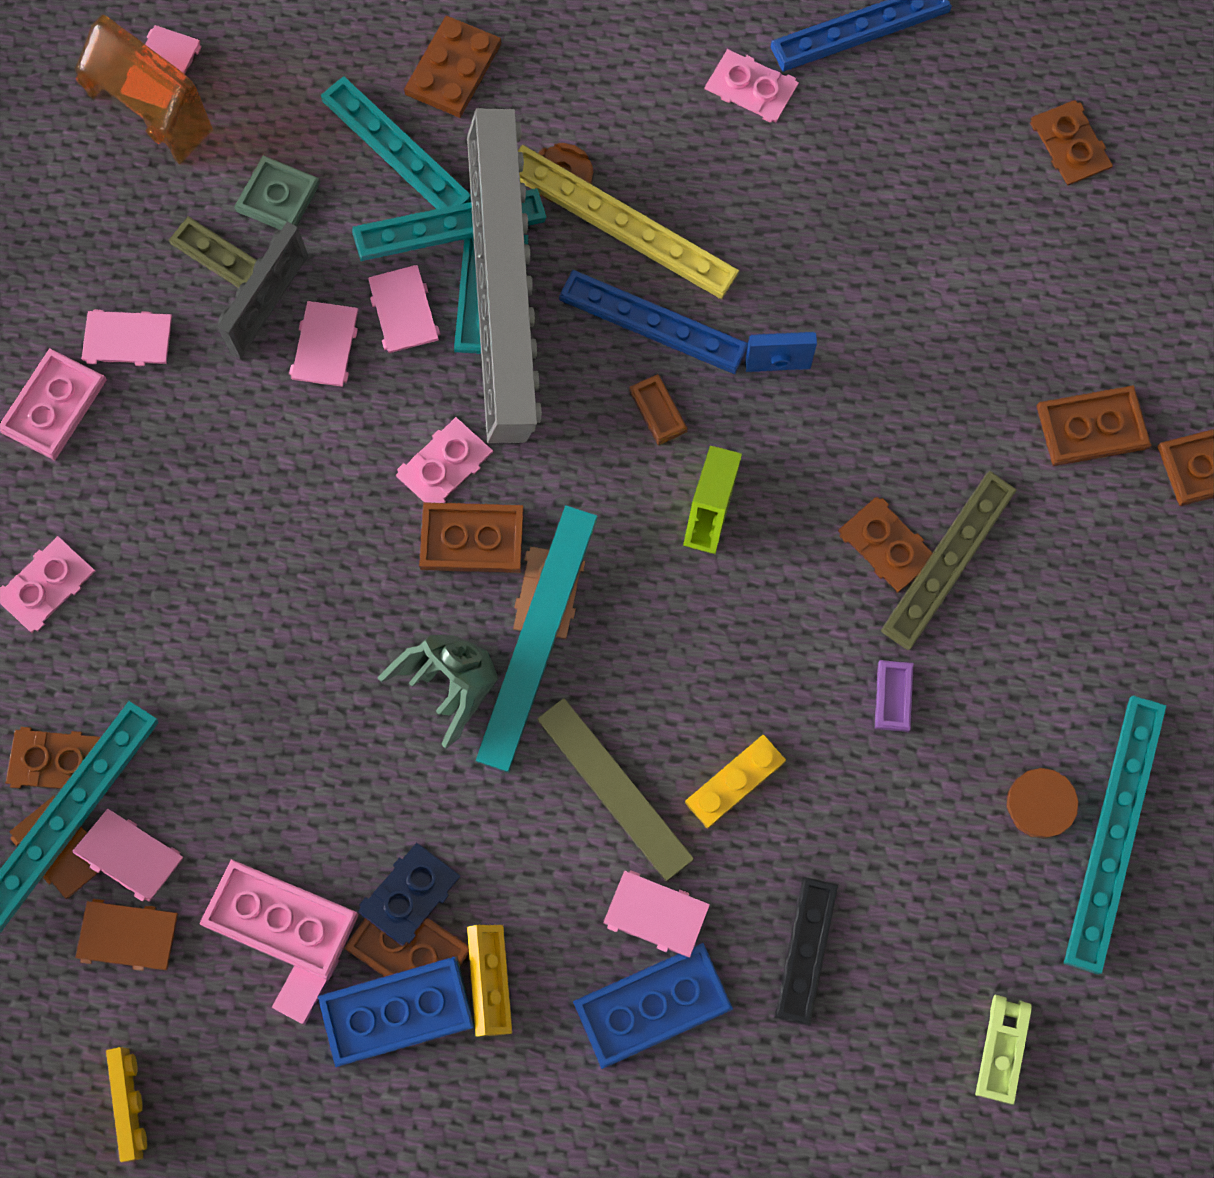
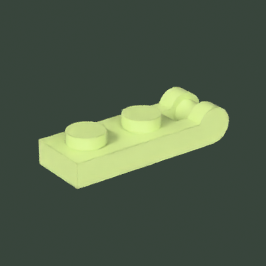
M994 995L976 1096L1014 1104L1030 1021L1031 1003L1019 1001L1016 1004L1008 1002L1006 997ZM1004 1015L1015 1018L1014 1028L1003 1025Z

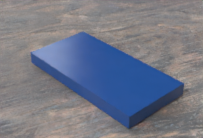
M704 943L693 947L690 958L677 954L573 1001L601 1069L733 1010Z
M457 956L318 996L335 1067L475 1027Z

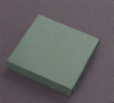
M263 155L234 208L240 214L279 230H282L286 222L297 226L320 185V180L318 177Z

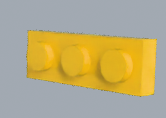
M763 734L685 800V804L708 829L782 766L786 759Z
M503 925L469 926L467 931L476 1036L512 1034Z
M118 1047L106 1050L120 1162L144 1159L143 1150L147 1149V1136L143 1127L139 1128L138 1113L142 1112V1098L138 1090L135 1091L133 1076H136L138 1072L136 1057L134 1054H130L129 1048Z

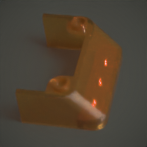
M101 15L92 24L75 67L77 73L76 80L86 90L90 98L94 99L104 89L142 117L148 127L146 133L158 144L164 142L169 147L174 160L181 164L213 131L195 85L182 71L109 17Z

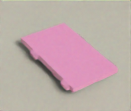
M155 25L147 35L148 40L134 67H131L128 73L129 77L121 92L127 96L168 109L175 94L179 93L183 86L181 84L188 67H190L194 55H198L202 47L198 39Z
M727 49L707 82L705 90L720 96L723 101L728 103L731 101L763 116L762 119L770 123L772 121L776 123L799 82L795 81L796 78L789 74L784 76L776 70L754 62L755 58L748 55L744 57Z
M418 265L368 277L373 295L370 297L372 307L377 309L384 335L382 340L384 350H388V353H393L439 340L438 336L441 334L439 327L434 325L426 293L429 292L426 283L422 282Z
M307 301L304 319L300 321L299 325L301 333L295 361L291 365L289 372L292 380L343 387L344 382L347 383L349 373L346 372L349 354L352 340L356 338L358 328H355L358 308Z
M98 309L88 311L81 359L86 361L87 364H97V361L112 363L128 362L135 363V366H145L146 363L167 364L172 315L152 314V312L142 311L141 313L104 312V310Z
M457 417L442 431L438 429L432 435L433 439L407 465L403 463L397 469L396 477L423 502L446 503L445 499L471 473L474 475L481 468L479 465L493 453V450Z
M58 536L43 551L39 549L33 555L35 559L16 575L6 587L4 585L0 587V604L31 633L35 630L38 632L45 625L43 622L72 594L78 593L82 589L80 586L95 572L89 564Z
M107 809L75 847L73 853L91 864L90 868L95 872L99 873L102 871L121 883L122 886L135 892L134 897L142 902L144 900L150 902L182 861L183 856L175 848L167 847L137 828V824L128 819L126 821Z
M632 870L630 872L624 871L603 922L608 925L607 929L617 932L619 929L658 945L657 949L667 952L669 949L690 958L710 904L690 897L688 892L682 890L677 892L639 877L640 874Z

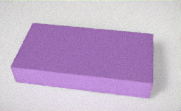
M879 660L875 729L910 731L914 663Z

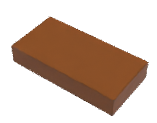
M659 374L629 387V392L657 445L687 433L688 428Z

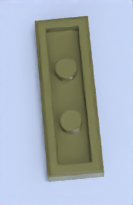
M189 216L169 239L171 245L238 288L242 283L248 281L257 261Z

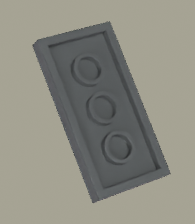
M289 222L285 223L281 231L275 232L270 242V248L264 257L261 256L257 259L252 275L246 283H242L238 288L235 301L219 317L217 328L230 354L240 359L308 257L299 228Z

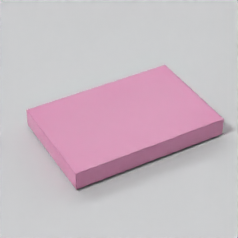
M49 348L1 421L0 433L55 461L107 381L106 377Z

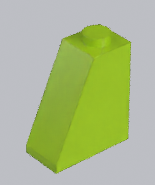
M710 445L692 501L683 546L713 554L716 553L742 453Z

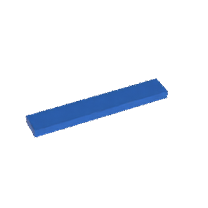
M886 0L772 40L770 47L784 72L949 13L952 6L949 0Z
M572 270L559 295V300L732 374H736L747 351V342L575 270Z

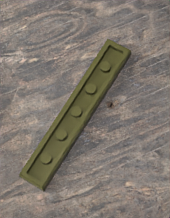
M989 471L986 473L880 630L882 633L907 650L913 647L1017 489L993 472Z
M565 698L537 718L539 724L666 882L694 861L691 854Z

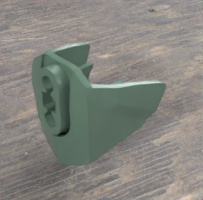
M447 634L431 635L420 645L407 648L378 676V679L384 682L396 675H411L417 672L409 682L413 687L420 680L430 682L439 670L450 679L448 697L436 710L439 715L448 716L457 710L441 743L447 749L460 738L466 723L498 681V676L488 652L483 648L458 636Z

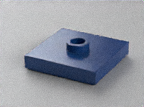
M799 332L755 334L749 336L745 359L746 372L811 369L817 346L816 333Z

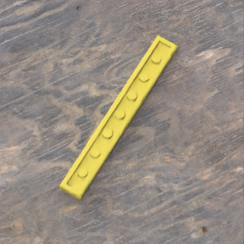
M524 145L518 150V152L523 153L524 159L523 171L519 172L520 183H525L531 189L537 188L539 194L700 288L723 299L738 276V269Z

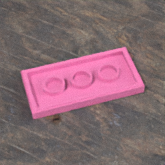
M231 859L202 917L200 925L329 980L359 914Z

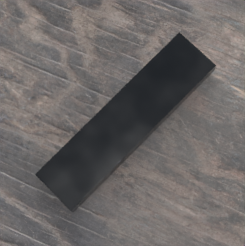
M807 877L802 879L774 1016L776 1019L806 1026L811 1025L838 889L837 884Z

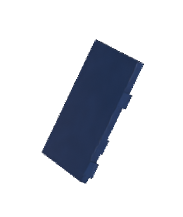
M417 842L403 859L398 858L393 864L394 870L374 891L369 899L365 897L359 904L361 908L358 913L402 947L406 943L410 944L416 936L414 934L439 902L443 904L449 896L447 893L460 878L458 873Z

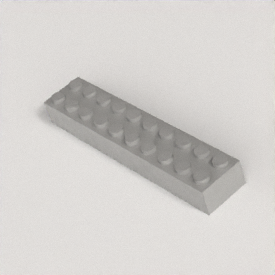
M476 108L467 135L487 443H525L531 433L535 432L537 423L541 422L542 412L541 404L535 402V391L539 389L538 371H533V359H536L537 343L536 339H531L530 327H534L535 313L534 308L529 307L528 296L532 295V277L526 275V265H529L530 247L528 244H524V234L528 230V217L526 213H522L521 204L525 202L526 198L525 183H520L519 172L523 171V153L518 152L517 142L521 140V123L516 122L515 109Z

